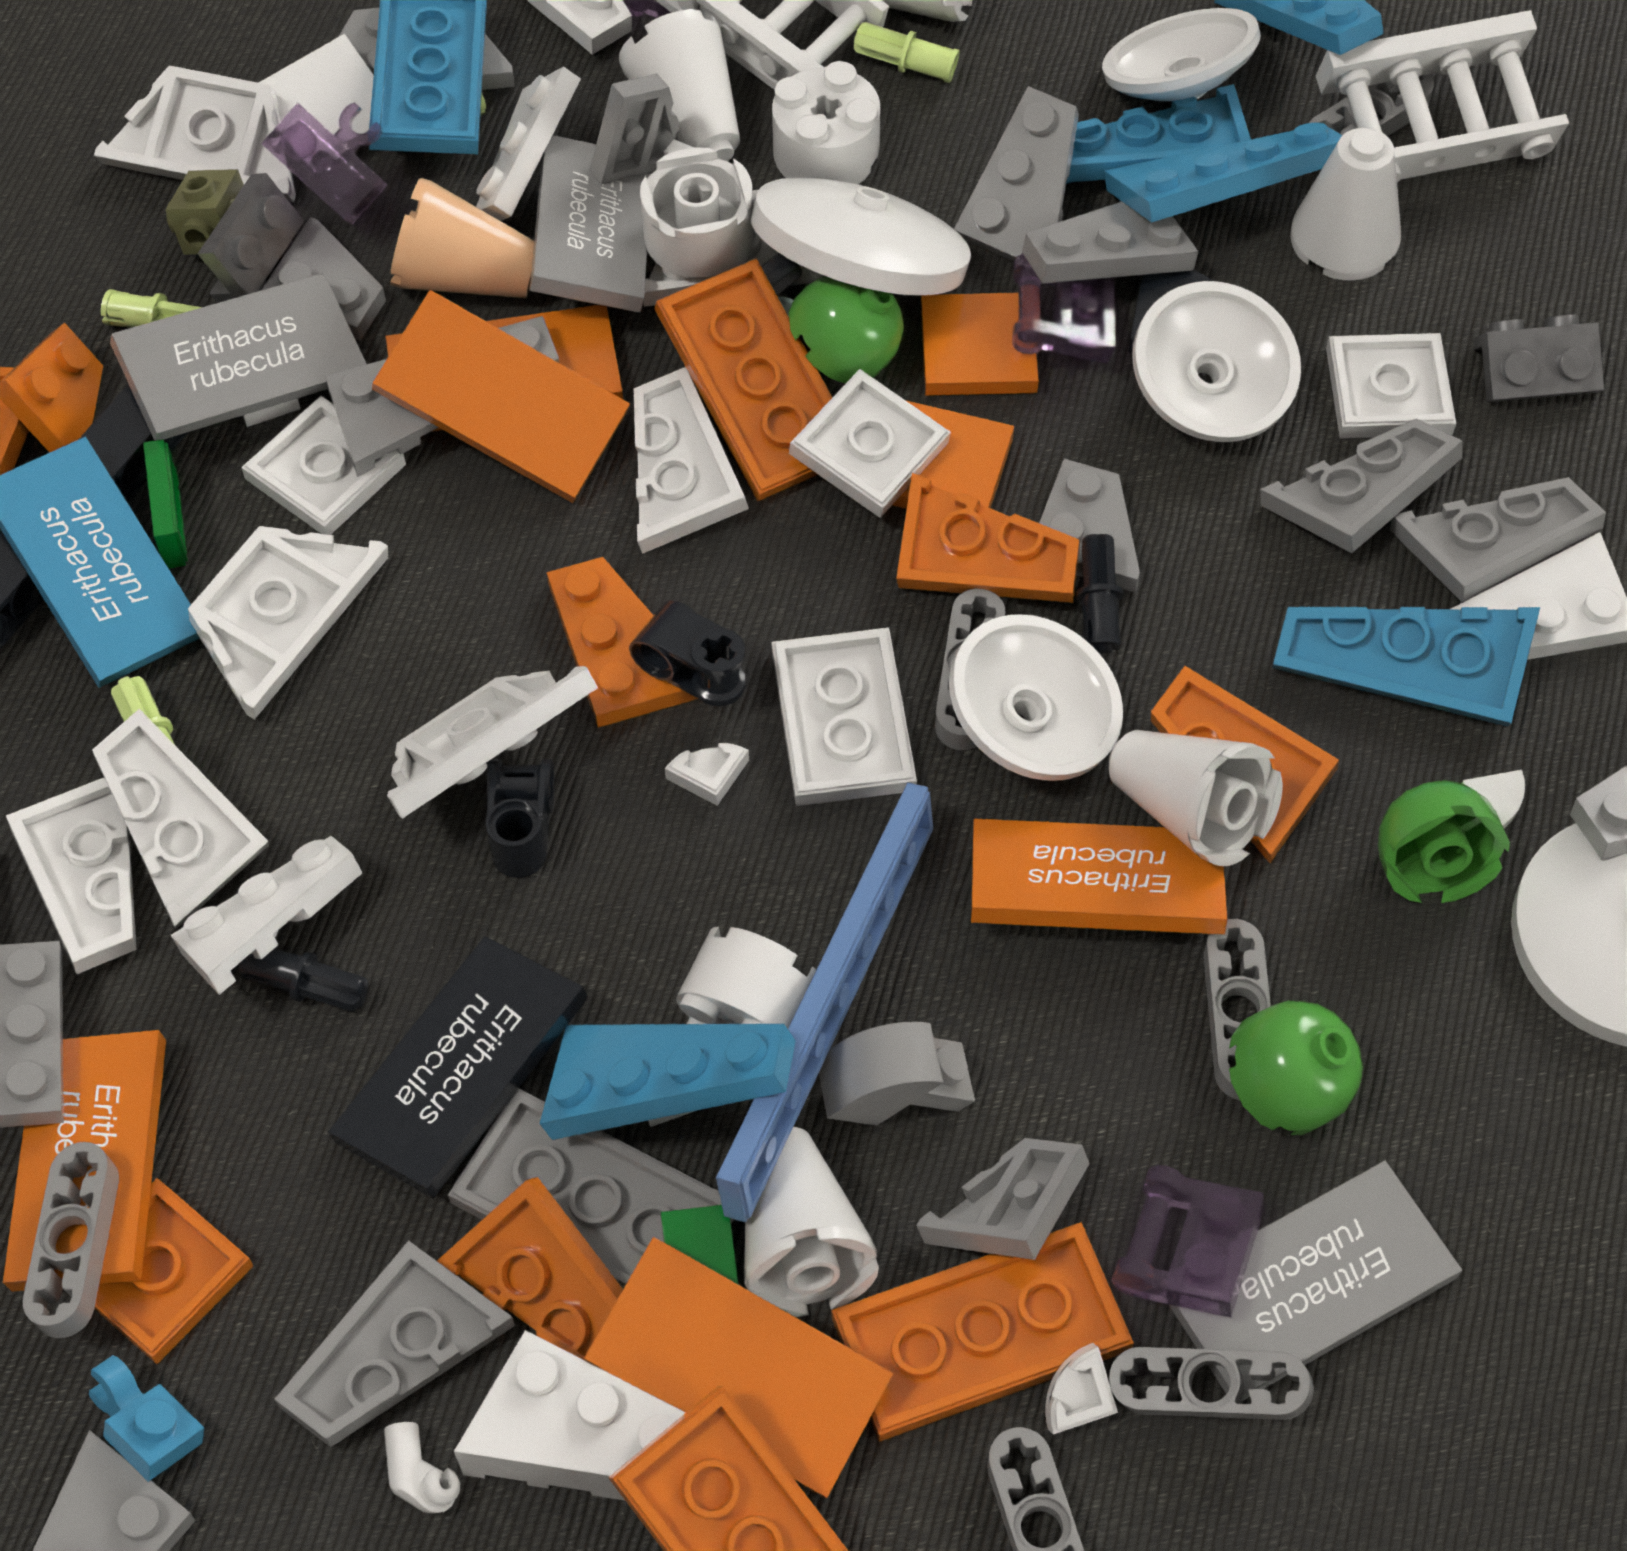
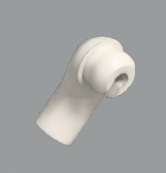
M399 1422L385 1427L388 1477L392 1492L425 1513L444 1512L452 1507L460 1493L459 1478L450 1468L445 1469L443 1472L422 1460L418 1424L414 1422Z

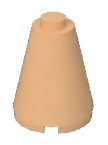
M420 178L411 196V199L418 201L416 211L411 210L409 215L405 214L391 266V274H394L390 281V285L402 289L527 298L531 284L534 240L438 184Z

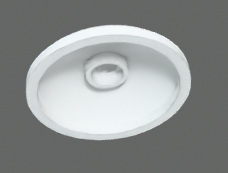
M1232 8L1195 10L1156 21L1131 33L1107 53L1102 63L1105 80L1113 89L1136 98L1155 101H1175L1190 97L1200 98L1207 91L1226 81L1249 60L1260 41L1259 25L1256 18L1250 13Z
M1203 281L1185 284L1167 292L1146 312L1134 338L1133 368L1144 397L1156 413L1166 422L1196 438L1215 442H1233L1257 436L1272 427L1284 415L1294 400L1299 387L1301 361L1299 349L1291 329L1283 317L1268 302L1251 291L1236 285ZM1198 373L1208 374L1212 378L1213 383L1210 384L1203 381Z
M1033 615L1001 616L991 619L974 629L964 640L953 658L949 675V690L955 714L962 728L974 744L984 754L1004 768L1019 775L1039 780L1057 781L1081 776L1099 765L1116 744L1123 721V704L1116 679L1105 660L1095 648L1069 628L1052 620Z

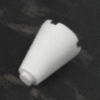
M688 9L672 12L654 19L645 25L648 35L636 44L632 36L624 43L619 54V63L628 80L658 74L670 88L674 103L672 112L677 116L680 131L676 133L678 141L692 147L718 151V158L729 161L740 144V134L722 33L716 18L711 15L710 20L704 19L700 10Z
M1352 129L1340 138L1293 218L1290 237L1295 253L1307 265L1309 260L1323 267V275L1333 279L1360 280L1372 277L1384 269L1385 263L1392 257L1394 258L1399 249L1401 226L1394 146L1385 134L1375 129Z
M1134 730L1116 742L1109 755V775L1114 785L1200 858L1218 866H1230L1247 857L1250 853L1242 849L1250 842L1254 835L1264 839L1278 813L1283 787L1281 772L1272 769L1269 758L1275 757L1269 750L1253 743Z
M793 1127L751 1218H748L745 1222L744 1281L748 1291L792 1316L800 1317L809 1315L807 1304L828 1299L830 1309L832 1310L853 1301L873 1284L877 1278L879 1267L876 1260L877 1249L873 1240L807 1131Z

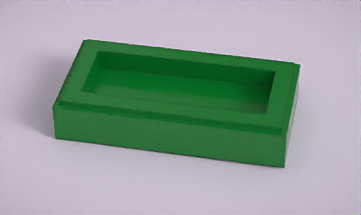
M164 439L144 442L153 534L157 547L168 569L186 566L188 556L178 473L168 443H165Z

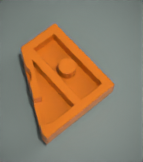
M63 323L51 332L0 381V399L50 453L77 441L93 424L103 365L67 324Z

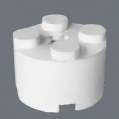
M843 61L832 62L827 67H817L801 71L791 77L781 79L776 84L772 104L773 154L777 168L785 178H819L854 184L864 181L871 173V166L876 158L878 159L880 148V100L873 86L857 74L852 64Z
M703 147L676 150L656 162V170L648 179L645 175L641 183L640 199L645 245L653 260L662 267L664 275L673 280H685L689 277H710L747 263L749 259L748 253L754 241V228L750 220L753 208L752 182L745 167L734 158L733 164L718 158V151Z
M714 927L710 930L676 997V1002L679 1008L690 1017L687 1024H785L789 1028L816 969L812 967L806 977L793 967L798 955L786 947L756 933L734 927L730 928L724 938L720 935L719 927Z

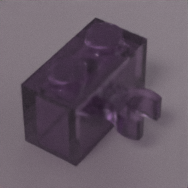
M354 102L346 106L339 118L340 128L333 135L305 108L297 103L261 144L337 214L353 225L387 187V184L354 154L359 146L365 147L374 144L380 138L383 128L375 122L366 133L359 134L354 132L352 121L362 110Z

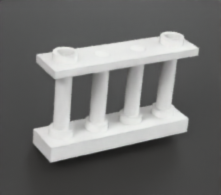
M655 0L671 13L694 9L700 10L704 19L710 20L711 15L716 18L721 29L725 53L774 90L776 84L783 78L791 77L807 69L823 67L821 64L855 30L857 31L861 23L867 22L883 27L889 5L882 0H815L838 18L806 50H800L780 35V33L814 0H784L765 19H759L739 3L742 0Z
M1531 10L1372 40L1342 55L1327 50L1316 74L1321 95L1340 91L1348 96L1357 128H1371L1380 132L1382 130L1368 86L1390 81L1392 84L1398 85L1416 143L1394 148L1397 182L1401 179L1522 155L1525 159L1539 158L1554 149L1569 125L1566 114L1540 119L1519 58L1523 55L1537 30ZM1492 62L1493 65H1499L1518 122L1517 124L1489 129L1469 69L1470 66ZM1442 72V74L1449 76L1467 131L1466 134L1438 138L1419 76Z

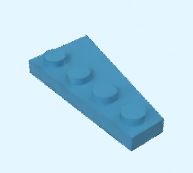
M1214 0V3L1226 8L1248 12L1257 21L1339 55L1384 34L1381 13L1365 0Z
M1234 84L1217 88L1216 97L1197 101L1195 97L1172 101L1171 108L1147 113L1143 106L1123 111V116L1118 121L1104 124L1097 118L1078 122L1070 173L1066 184L1080 181L1105 180L1104 170L1251 140Z
M1307 123L1289 132L1104 170L1106 189L1147 220L1155 222L1320 170L1343 135L1327 127L1324 123Z
M1288 607L1272 668L1509 727L1513 719L1540 607H1518L1517 610L1488 609V607H1462L1461 609H1425V607H1400V609Z
M785 1024L567 1025L539 1124L549 1137L555 1140L784 1093L787 1089L796 1040Z

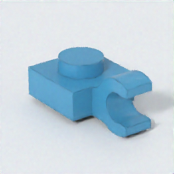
M114 1355L91 1369V1375L100 1384L89 1390V1396L99 1409L111 1416L105 1420L103 1437L147 1482L203 1443L204 1427L161 1384L142 1394L129 1368Z

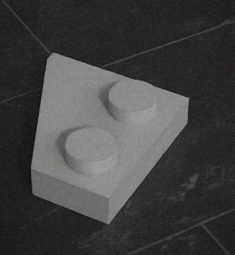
M1064 459L1039 523L1079 539L1080 554L1077 576L1083 577V538L1090 534L1111 535L1114 539L1116 585L1122 587V589L1136 592L1140 571L1119 474Z
M1024 1138L1003 1154L995 1166L981 1171L962 1186L967 1199L942 1218L929 1211L919 1220L916 1226L924 1243L1035 1260L1090 1164L1082 1144Z

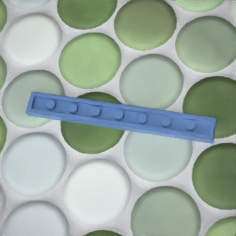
M907 782L788 1028L796 1043L786 1092L759 1097L753 1100L716 1176L725 1217L746 1222L748 1218H751L934 828L931 797L926 786Z

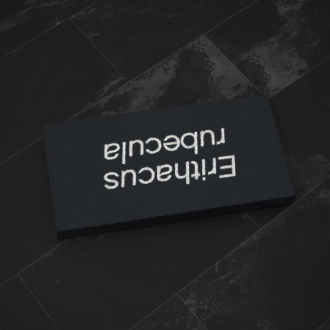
M484 936L328 1133L336 1144L434 1199L586 1002L588 996L584 987Z

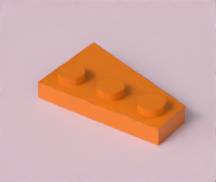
M538 1177L528 1179L437 1260V1262L456 1276L459 1275L483 1292V1296L502 1310H508L536 1330L538 1337L583 1360L623 1291V1288Z

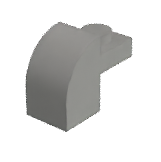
M926 1022L892 1023L856 1033L829 1050L819 1071L826 1114L829 1119L877 1126L910 1104L959 1112L975 1102L962 1043L934 1038L931 1024Z

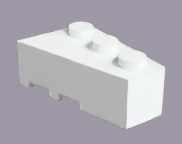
M525 1330L454 1453L465 1476L484 1479L485 1475L526 1481L529 1486L549 1489V1486L552 1485L590 1491L592 1496L624 1500L608 1477L686 1412Z

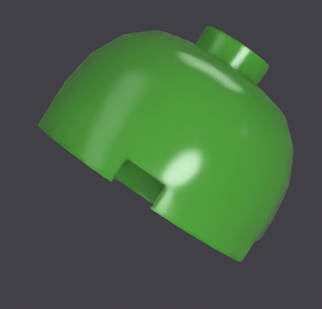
M823 275L805 287L794 299L789 310L790 330L794 339L796 340L802 334L805 343L811 349L805 357L826 376L845 384L859 369L872 378L876 377L896 355L904 331L903 316L893 293L858 287Z
M1447 780L1427 782L1404 792L1387 809L1382 818L1378 835L1380 861L1393 890L1409 901L1420 903L1422 902L1419 894L1443 891L1441 903L1456 901L1478 892L1497 877L1503 868L1499 858L1504 852V848L1509 852L1510 841L1503 825L1489 800L1463 783Z
M1291 1000L1274 1004L1244 1019L1231 1036L1229 1048L1236 1045V1065L1229 1068L1231 1083L1243 1107L1261 1125L1271 1130L1282 1127L1286 1130L1294 1131L1291 1135H1304L1339 1117L1346 1111L1358 1092L1363 1071L1360 1047L1348 1025L1335 1012L1319 1004Z

